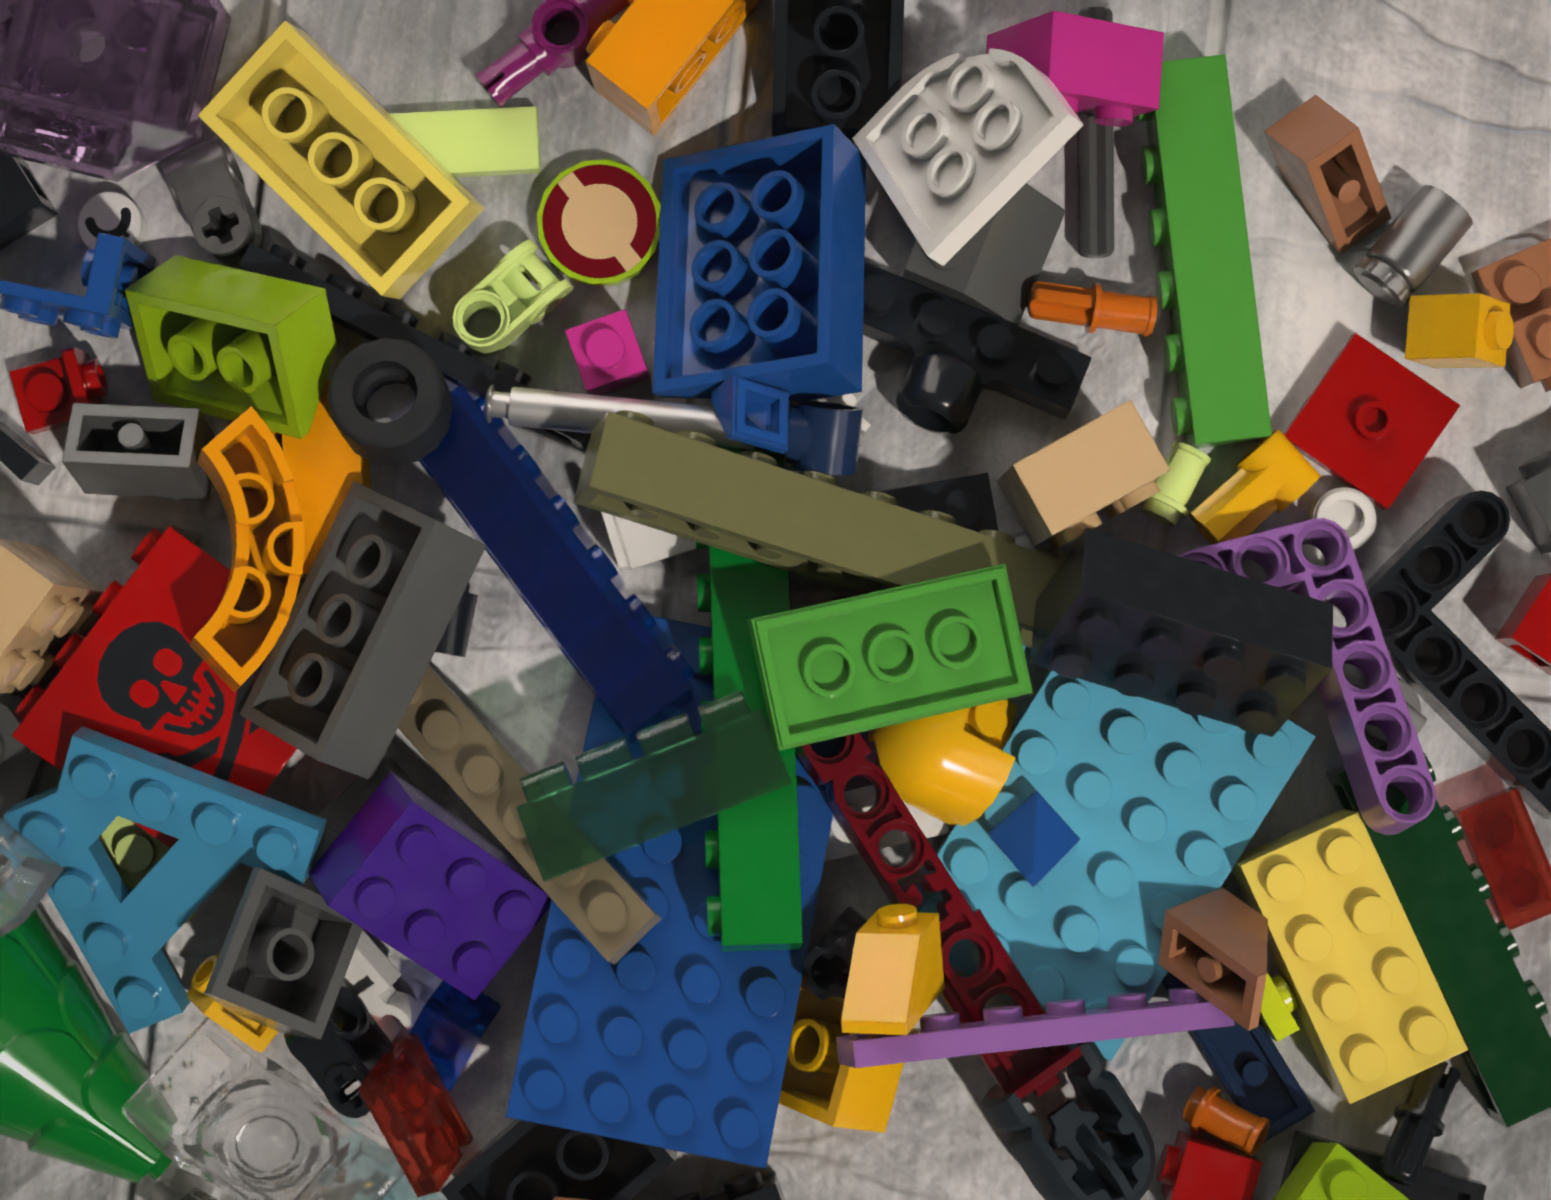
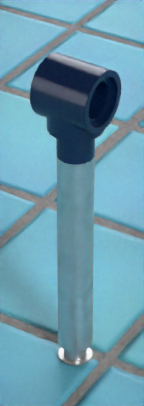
M494 385L489 387L485 398V417L488 423H491L492 417L506 418L511 426L591 434L592 429L608 411L616 413L626 410L646 415L654 421L655 427L676 434L681 431L705 434L715 440L717 447L774 452L728 439L714 407L523 387H512L511 393L495 391ZM818 401L798 402V406L791 405L788 451L785 452L786 463L792 464V468L800 471H815L827 475H855L857 472L863 408Z

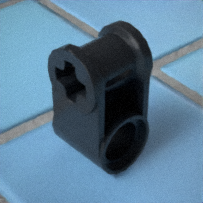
M341 986L321 1040L284 1034L286 1045L291 1054L303 1064L324 1092L329 1104L339 1114L348 1118L365 1116L377 1104V1099L380 1095H388L397 1091L406 1081L407 1066L401 1051L390 1042L369 1014L363 1000L354 991L345 986ZM385 1061L386 1067L373 1076L370 1070L380 1062ZM358 1080L361 1086L351 1094L346 1095L345 1089Z

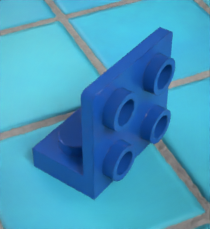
M98 233L95 249L89 248L82 264L81 282L83 286L87 287L85 297L0 280V310L18 314L19 319L47 326H56L58 316L63 317L62 322L79 326L80 331L118 339L120 328L135 331L125 289L153 271L156 259L124 237Z

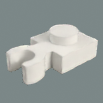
M362 930L341 986L354 991L363 1000L369 1014L391 1042L402 1029L393 1016L398 1018L408 1030L423 1015V1010L412 996L396 991L392 986L402 974Z

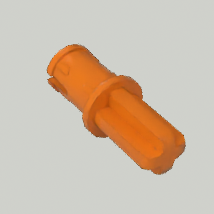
M1038 281L1033 283L1027 307L1029 316L1033 319L1085 326L1086 333L1093 334L1096 328L1142 334V336L1150 337L1156 322L1158 302L1156 296L1149 295L1147 297L1102 290L1101 283L1094 282L1091 288Z

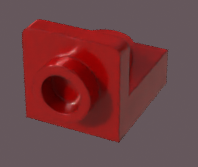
M76 347L61 350L62 357L9 371L26 433L34 435L69 425L73 403L103 404L101 397L107 396L109 390L104 370L98 359L91 360L88 353Z

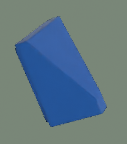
M736 375L731 376L712 390L711 402L728 439L781 454L788 451L789 391Z
M1037 790L988 832L1032 887L1041 881L1080 840L1079 836Z

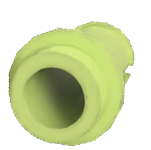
M1174 441L1171 447L1172 450L1166 460L1170 471L1156 480L1161 491L1146 499L1141 509L1149 517L1171 527H1175L1180 518H1187L1190 511L1185 506L1205 467L1211 461V458L1204 452Z

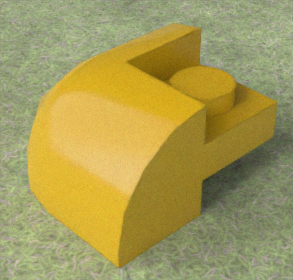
M1004 699L869 730L868 742H875L880 765L904 802L953 827L956 824L966 826L978 819L986 811L1007 781L1016 757L1002 751L1010 736L1018 705Z

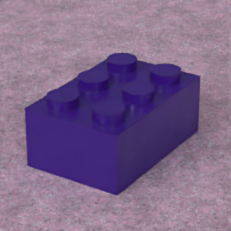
M391 771L308 873L328 907L473 1000H476L549 910L551 898L508 851Z

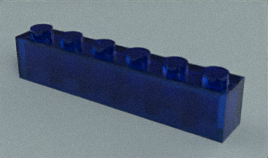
M461 384L450 392L453 411L448 432L439 446L418 462L476 539L487 545L485 551L632 745L694 699L692 687L687 681L693 678L695 673L673 644L663 650L649 632L657 624L642 601L635 594H632L625 600L611 582V579L616 577L618 572L603 550L596 543L586 549L573 531V529L580 525V522L565 500L558 493L548 499L535 481L543 474L527 450L521 444L512 450L498 433L505 426L503 420L492 417L491 423L487 422L485 417L486 397L481 395L476 400H473Z

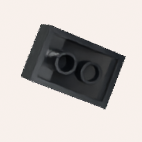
M775 0L772 137L835 124L857 147L852 138L901 88L904 0Z

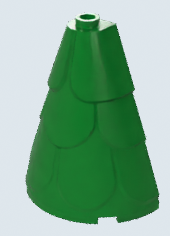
M0 863V1135L25 1142L28 1151L130 1182L138 1183L146 1174L156 1181L180 1151L172 1141L177 1135L181 1124L126 1031L116 1029L78 962L70 959L22 880L12 875L10 870Z

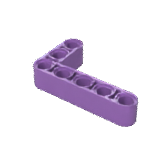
M1325 518L1310 519L1193 549L1182 554L1180 557L1244 577L1247 576L1241 568V560L1249 559L1255 561L1265 572L1266 582L1263 583L1333 604L1342 611L1345 616L1346 626L1337 627L1333 625L1332 669L1317 687L1359 812L1366 825L1375 832L1384 835L1399 834L1425 819L1434 809L1436 801L1435 785L1353 547L1345 530L1336 522ZM1310 544L1317 547L1325 557L1326 565L1317 566L1310 563L1302 553L1301 545ZM1344 664L1354 665L1363 672L1366 677V689L1356 688L1347 681L1343 671ZM1365 725L1375 726L1384 733L1387 739L1386 751L1376 750L1368 743L1364 733ZM1387 786L1398 788L1404 793L1409 807L1406 815L1396 812L1388 804L1385 793Z

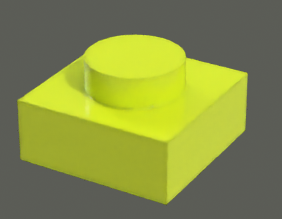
M1267 972L1259 1020L1269 1037L1279 1042L1300 1030L1291 1012L1299 1008V1005L1282 976L1278 974L1271 978Z

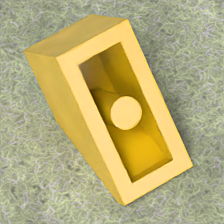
M909 904L887 905L879 908L856 932L841 1017L842 1033L908 1035L945 988L939 913L917 912L916 907Z

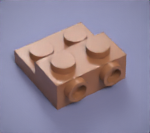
M1548 239L1471 273L1479 293L1510 304L1514 335L1512 343L1507 349L1506 356L1520 388L1541 381L1545 392L1551 390V239Z

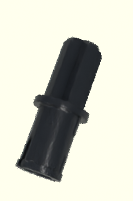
M1445 1061L1417 1073L1404 1105L1395 1107L1393 1113L1397 1123L1379 1164L1383 1176L1392 1182L1405 1186H1411L1415 1183L1433 1138L1441 1136L1444 1132L1445 1126L1441 1119L1454 1087L1461 1077V1073L1455 1067H1450L1448 1073L1444 1074L1448 1063Z

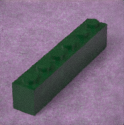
M1387 744L1376 748V750L1386 751ZM1423 752L1433 782H1435L1436 776L1427 756ZM1344 764L1326 772L1342 808L1359 812ZM1387 786L1385 793L1388 804L1396 812L1406 815L1409 807L1404 793L1398 788ZM1436 800L1434 809L1425 819L1396 835H1384L1375 832L1363 820L1468 1048L1467 1051L1460 1055L1490 1118L1508 1128L1550 1108L1551 1038L1541 1019L1542 1016L1548 1014L1547 1006L1536 985L1530 979L1523 981L1513 959L1520 956L1518 945L1507 925L1503 921L1495 923L1485 902V900L1492 897L1490 887L1480 868L1475 863L1467 864L1457 842L1463 840L1464 835L1453 811L1447 805L1440 807Z

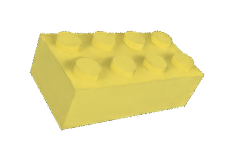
M284 21L198 115L381 296L400 300L485 209L461 183L305 31L287 21Z
M1340 809L1240 856L1232 872L1247 905L1268 919L1267 948L1279 974L1285 980L1299 1005V1008L1296 1009L1297 1014L1336 1095L1347 1103L1352 1104L1468 1050L1359 812Z

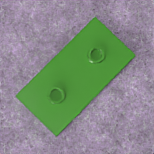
M1006 564L747 619L774 749L777 751L1033 693Z

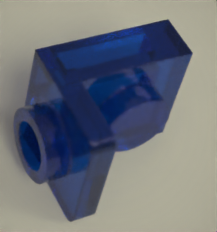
M443 980L424 1005L400 1050L406 1061V1066L451 1092L462 1076L483 1035L501 1009L500 1003L483 992L480 993L476 1000H473Z

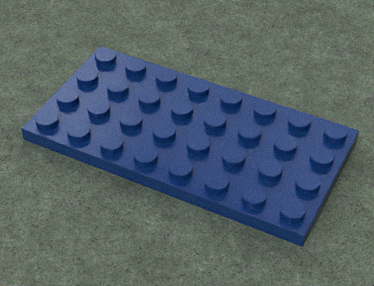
M613 608L569 817L662 919L614 965L599 953L551 899L505 1117L766 1169L804 971L802 963L807 955L834 812L827 803L825 784L816 786L795 751L803 944L800 950L721 952V937L708 936L707 896H719L718 870H706L705 830H717L716 804L704 805L703 765H715L714 739L702 740L701 701L713 700L712 675L700 676L699 637H711V627ZM841 737L810 744L811 749L823 758H831L840 749Z

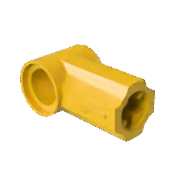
M1277 428L1272 432V436L1261 441L1235 465L1238 470L1194 508L1188 516L1196 529L1211 545L1248 536L1274 511L1280 513L1296 501L1321 475Z

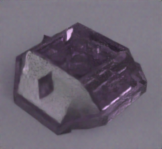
M0 0V154L118 182L199 142L205 122L198 115L211 101L232 19L222 1ZM103 36L105 38L103 53L93 61L81 62L80 50L82 45L92 37Z

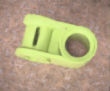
M531 239L522 242L499 261L489 275L464 295L455 305L452 316L454 329L458 337L475 350V355L488 357L495 356L504 351L528 328L553 312L569 296L574 288L567 279L560 281L536 255L538 246ZM523 274H526L540 290H536ZM488 309L500 315L501 323L499 329L490 337L477 338L467 332L468 320L475 312Z

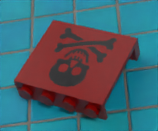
M176 524L168 526L163 534L153 528L130 558L139 566L126 584L123 586L114 580L93 606L91 611L100 618L87 636L83 637L78 632H75L54 658L52 663L61 670L48 688L45 690L36 684L14 712V716L22 722L12 734V737L62 772L72 735L84 726L263 795L297 750L294 746L239 715L267 657L234 693L193 650L189 644L194 636L208 623L220 605L226 590L230 569L182 535L181 532L183 530ZM133 822L169 848L178 840L175 837Z

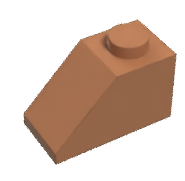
M1314 95L1264 131L1283 179L1337 252L1342 254L1392 218L1359 127L1320 97Z
M1223 887L1165 910L1158 964L1247 1031L1257 1028L1259 1024L1267 976L1268 919Z

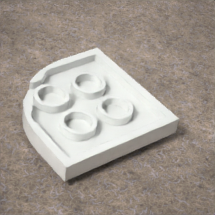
M990 48L989 54L968 58L955 53L931 64L900 88L852 138L926 255L942 266L1084 125L1057 87L1045 74L1022 57L1009 51Z

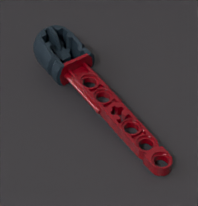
M855 733L842 736L840 749L831 758H823L817 755L811 749L810 744L795 747L797 756L816 786L825 784L828 805L891 904H909L915 907L921 905L923 898L915 884H905L900 888L897 879L914 874L923 864L928 872L916 876V879L927 893L939 891L943 898L936 905L937 912L940 915L939 923L945 988L940 994L952 1013H959L960 1023L984 1021L983 1009L986 1002L996 994L1007 996L1013 1006H1022L1023 1016L1046 1014L981 910L973 911L883 769L865 759L872 752L861 734ZM853 776L868 778L876 790L874 805L867 812L858 813L852 810L845 801L844 788ZM891 830L903 833L911 845V854L908 861L898 868L887 865L879 853L881 838L886 832ZM962 939L971 941L977 947L980 954V963L977 970L967 977L957 975L949 963L951 947ZM1094 1041L979 1054L997 1082L986 1093L981 1104L998 1129L1007 1131L1005 1142L1035 1189L1045 1200H1140L1150 1187L1156 1167L1154 1142L1145 1121L1117 1077L1111 1071L1102 1070L1105 1058ZM1067 1066L1068 1078L1073 1086L1080 1087L1093 1111L1081 1110L1074 1100H1068L1047 1115L1052 1127L1049 1142H1047L1042 1135V1124L1036 1115L1028 1113L1021 1099L1032 1091L1035 1096L1040 1097L1060 1082L1055 1074ZM1095 1130L1105 1131L1108 1139L1101 1141ZM1064 1146L1071 1158L1057 1156L1052 1148L1057 1149Z

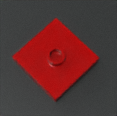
M1355 333L1348 339L1283 434L1302 455L1350 488L1362 492L1373 504L1384 511L1390 508L1460 405Z

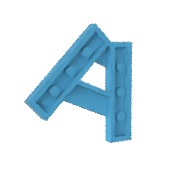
M84 726L72 735L59 785L14 804L3 814L4 819L129 1034L183 1013L191 1002L187 998V992L161 948L228 875L242 863L253 868H262L302 886L309 877L308 873L312 869L327 822L326 819ZM117 816L178 839L130 893L98 838Z

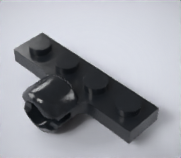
M864 262L863 335L902 351L909 357L910 366L896 400L899 411L908 421L923 430L936 434H956L967 426L979 395L984 390L997 391L1066 420L1092 357Z

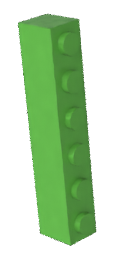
M1226 54L1162 61L1159 109L1135 116L1137 122L1146 121L1149 146L1141 147L1140 162L1144 184H1154L1156 209H1149L1148 230L1152 247H1161L1164 271L1156 272L1155 285L1159 309H1169L1172 334L1164 335L1163 354L1167 372L1177 373L1179 397L1171 399L1173 431L1175 436L1184 435L1185 444L1197 449L1260 442L1272 436Z

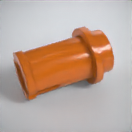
M1198 1086L1188 1099L1182 1116L1183 1121L1191 1124L1190 1129L1192 1133L1200 1135L1206 1132L1239 1149L1250 1158L1258 1153L1270 1128L1269 1119L1261 1118L1221 1097V1089L1212 1086L1209 1090Z

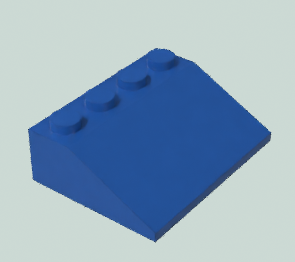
M835 124L663 160L653 394L657 397L711 399L712 390L733 375L789 391V401H809L862 392L866 159Z

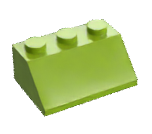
M174 255L125 289L153 401L179 408H197L201 410L202 414L229 421H234L252 406L272 432L299 439L309 433L337 347L325 288Z

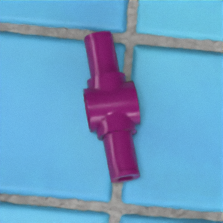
M547 0L535 10L531 21L532 25L517 35L520 42L482 72L479 71L475 74V76L487 93L491 94V98L501 108L508 99L543 72L549 76L558 68H572L582 63L589 56L586 47L595 32L604 22L614 18L628 7L630 3L627 0ZM559 21H570L580 28L577 37L567 45L558 46L546 39L549 28Z

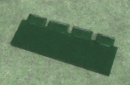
M739 690L698 707L706 728V732L701 734H695L687 713L684 712L636 731L645 755L638 759H634L625 736L576 755L575 760L583 780L573 784L564 761L520 777V784L527 803L517 806L516 809L543 881L547 882L792 785L781 753L774 749L770 725L764 710L761 709L751 713L742 690Z

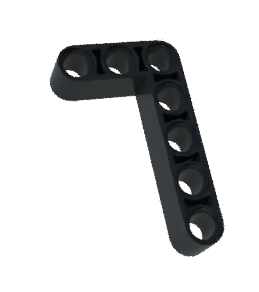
M1482 490L1454 497L1446 502L1365 582L1371 601L1376 595L1382 593L1390 597L1395 604V620L1386 629L1380 627L1395 672L1414 689L1535 813L1551 820V730L1431 611L1504 538L1509 529V510L1500 497L1492 492ZM1468 504L1480 509L1485 517V530L1479 538H1472L1466 534L1461 525V514ZM1423 549L1432 551L1440 560V575L1433 583L1425 582L1416 572V557ZM1425 639H1430L1436 643L1441 654L1440 664L1431 674H1426L1420 670L1415 659L1416 648ZM1472 684L1482 690L1486 700L1484 711L1474 720L1466 716L1461 707L1462 694ZM1517 730L1526 734L1531 746L1529 756L1519 765L1510 760L1506 749L1508 739Z

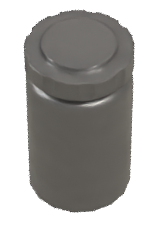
M1424 185L1368 250L1367 257H1362L1355 265L1353 271L1362 285L1375 297L1393 307L1401 309L1410 300L1411 293H1414L1422 286L1473 225L1472 218L1451 196L1434 186Z

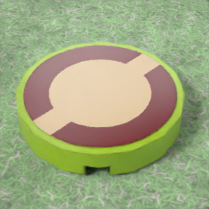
M609 159L581 161L560 172L545 189L537 212L538 239L551 264L568 279L591 286H618L640 275L656 256L660 238L661 204L650 183L632 167Z

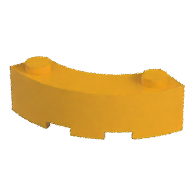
M252 406L203 447L197 460L199 466L215 486L224 505L231 533L232 558L226 590L220 605L208 623L194 636L189 645L234 693L258 669L284 630L296 599L300 578L303 574L305 554L304 521H302L300 502L294 484L295 478L292 469L270 428Z

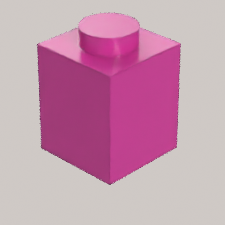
M626 309L565 330L588 394L602 396L651 378Z

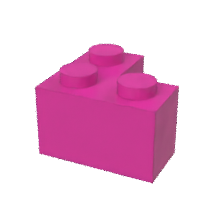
M1053 10L987 35L986 54H989L990 48L1009 51L1022 57L1053 82L1076 115L1078 111L1094 114V123L1114 127L1129 126L1133 124L1134 116L1159 109L1164 32Z

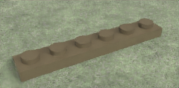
M429 664L398 729L608 962L615 965L662 918Z

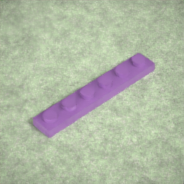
M1190 987L1168 989L1169 1001L1147 1003L1146 993H1123L1107 996L1108 1007L1086 1010L1084 999L1058 1000L1045 1003L1046 1014L1023 1016L1022 1006L994 1007L983 1009L984 1021L960 1023L959 1013L923 1015L920 1018V1028H913L908 1035L856 1033V1035L836 1037L838 1064L861 1068L1235 1026L1233 1019Z

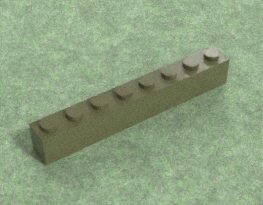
M626 410L616 413L608 411L592 429L573 503L859 594L1006 564L1022 644L1029 648L1032 646L1036 600L1068 555L1065 552L1054 549L1034 551L1016 545V540L1013 536L1001 531L981 530L976 532L956 525L957 520L953 516L943 512L926 510L918 513L897 506L898 501L894 497L882 492L863 491L857 493L838 487V481L824 473L804 471L799 474L777 467V461L763 453L743 451L737 454L716 447L715 440L702 433L681 431L676 434L655 427L654 421L646 415Z

